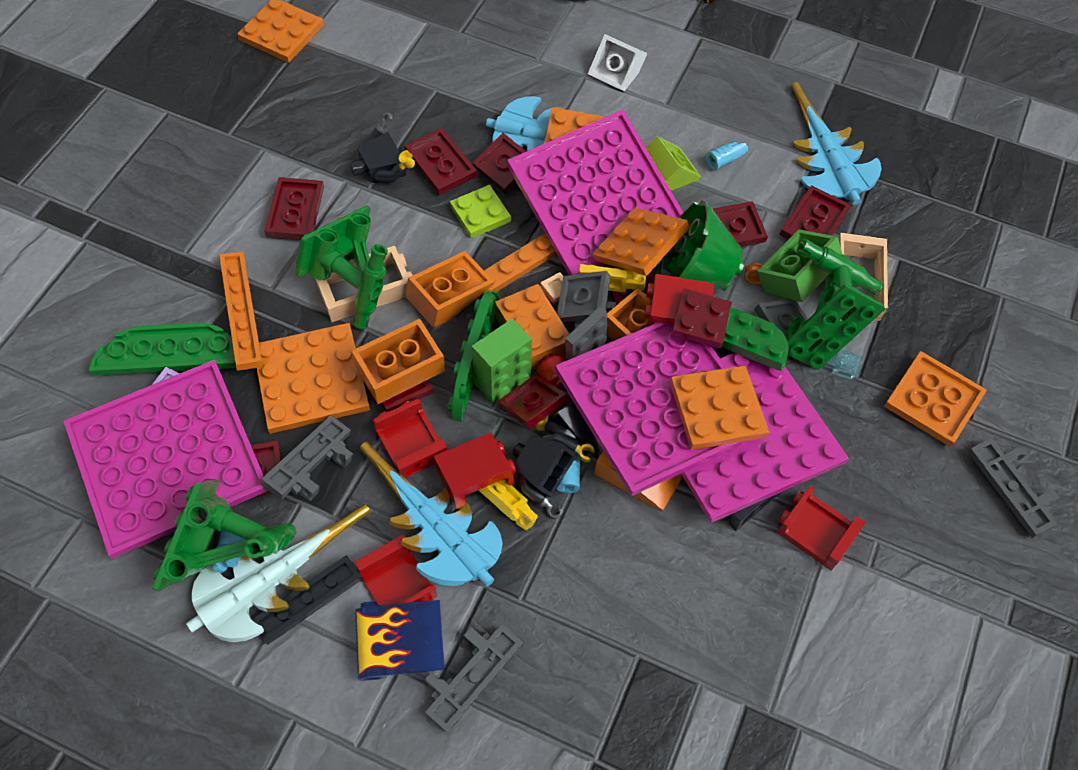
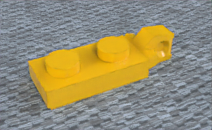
M580 264L579 274L607 271L610 274L609 291L626 293L628 289L636 290L637 288L644 291L645 275L618 268Z
M505 479L479 490L506 516L516 521V524L526 531L534 525L538 518L528 506V499L512 485L509 486Z

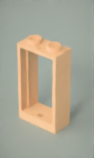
M840 233L838 240L843 255L874 259V278L883 282L881 291L874 295V299L885 306V310L874 319L880 321L888 309L887 239Z
M395 246L387 248L388 253L384 266L394 263L401 280L383 286L376 307L405 298L408 278L413 276L411 271L406 272L405 267H407L404 255L402 253L398 254ZM355 259L348 261L356 267ZM331 273L330 278L326 280L315 279L331 322L356 314L354 306L356 295L335 302L329 284L344 279L336 273Z

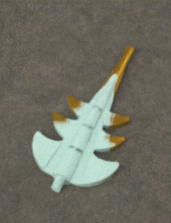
M366 504L362 505L340 521L287 550H280L277 554L273 553L263 557L264 562L261 564L253 561L248 555L240 556L238 566L233 568L235 578L231 580L223 577L220 572L215 573L213 564L208 565L194 581L192 602L198 615L186 623L191 632H194L205 624L210 633L215 637L233 643L247 641L264 632V629L251 620L249 608L254 605L266 612H279L288 609V603L276 595V586L281 584L285 588L295 591L309 589V584L298 575L297 569L347 528L371 513L370 509Z

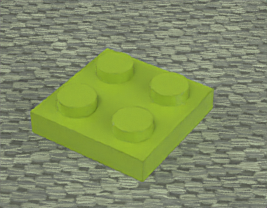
M490 185L450 201L451 209L471 239L511 222V215Z

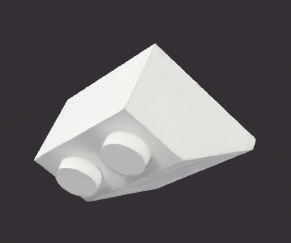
M604 34L588 74L625 91L639 74L647 53Z

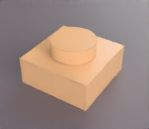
M560 272L540 283L542 291L553 304L559 302L563 281V275Z

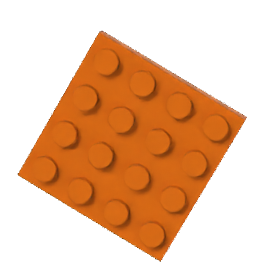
M350 323L259 343L263 367L257 368L270 434L323 422L330 415L334 418H340L370 410L363 378L355 367L352 350L356 348Z

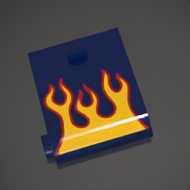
M440 600L379 606L377 602H364L360 604L361 608L355 609L358 680H379L390 675L445 670Z

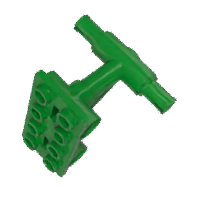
M367 205L309 234H305L300 240V249L295 269L297 277L308 273L318 280L329 279L331 273H336L355 287L358 291L354 304L356 314L353 325L358 329L368 327L370 315L376 310L378 298L383 289L382 283L386 273L384 262L388 253V249L385 246L375 244L371 248V255L369 257L366 241L371 225V218L369 217L371 208ZM355 259L356 267L348 261Z
M804 238L802 242H799L796 251L812 259L816 267L829 273V277L821 294L816 312L807 320L796 317L790 323L787 330L788 355L819 370L885 310L884 304L854 287H861L871 294L877 295L883 287V282L868 275L864 267L849 260L846 255L839 254L826 246L819 247Z
M217 479L196 483L187 492V505L175 521L176 532L164 548L166 556L163 563L154 572L153 580H155L152 589L160 591L204 570L208 565L248 555L251 558H257L259 556L266 557L273 553L277 554L295 538L293 535L297 534L296 528L289 523H280L266 527L232 512V508H230L227 500L215 495L220 481ZM215 530H225L246 539L207 550Z

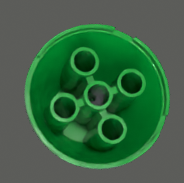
M701 200L700 204L694 202L679 217L687 220L690 228L657 264L656 274L714 283V289L725 291L735 274L739 275L744 268V262L741 261L743 249L707 202Z

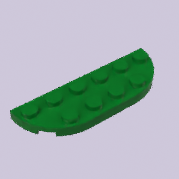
M487 290L483 294L482 299H477L474 308L476 316L474 320H470L467 333L470 335L468 341L464 340L461 347L462 360L461 362L457 361L454 368V376H457L454 395L450 396L448 409L452 410V420L462 422L474 384L472 345L490 333L495 318V302L500 300V294L497 291Z
M731 307L721 347L782 371L788 360L789 349L787 338L783 332L772 322Z
M206 323L145 325L132 327L115 334V339L110 341L105 347L102 345L97 350L90 363L89 372L92 376L162 372L165 367L173 371H188L213 360L216 361L219 369L236 368L232 337L220 327Z

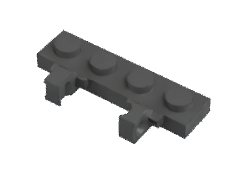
M330 415L261 479L260 485L280 500L292 492L295 495L299 493L311 501L318 494L320 486L310 480L311 475L309 473L325 458L328 461L332 458L336 464L343 468L351 462L353 453L345 448L346 444L343 442L350 435L351 430Z
M990 438L968 451V454L1032 538L1058 524L1049 513L1051 509L1048 506L1060 498L1059 495L1052 489L1038 496L1016 470L1014 464L1021 461L1027 455L1020 446L1007 453L1004 449H1000L996 442Z
M503 624L499 626L492 636L486 632L482 637L472 627L464 634L463 639L469 640L475 650L471 653L472 659L454 679L450 677L445 682L443 679H439L434 674V671L426 677L425 683L435 691L431 695L435 701L426 710L425 714L444 732L448 733L523 645V642Z

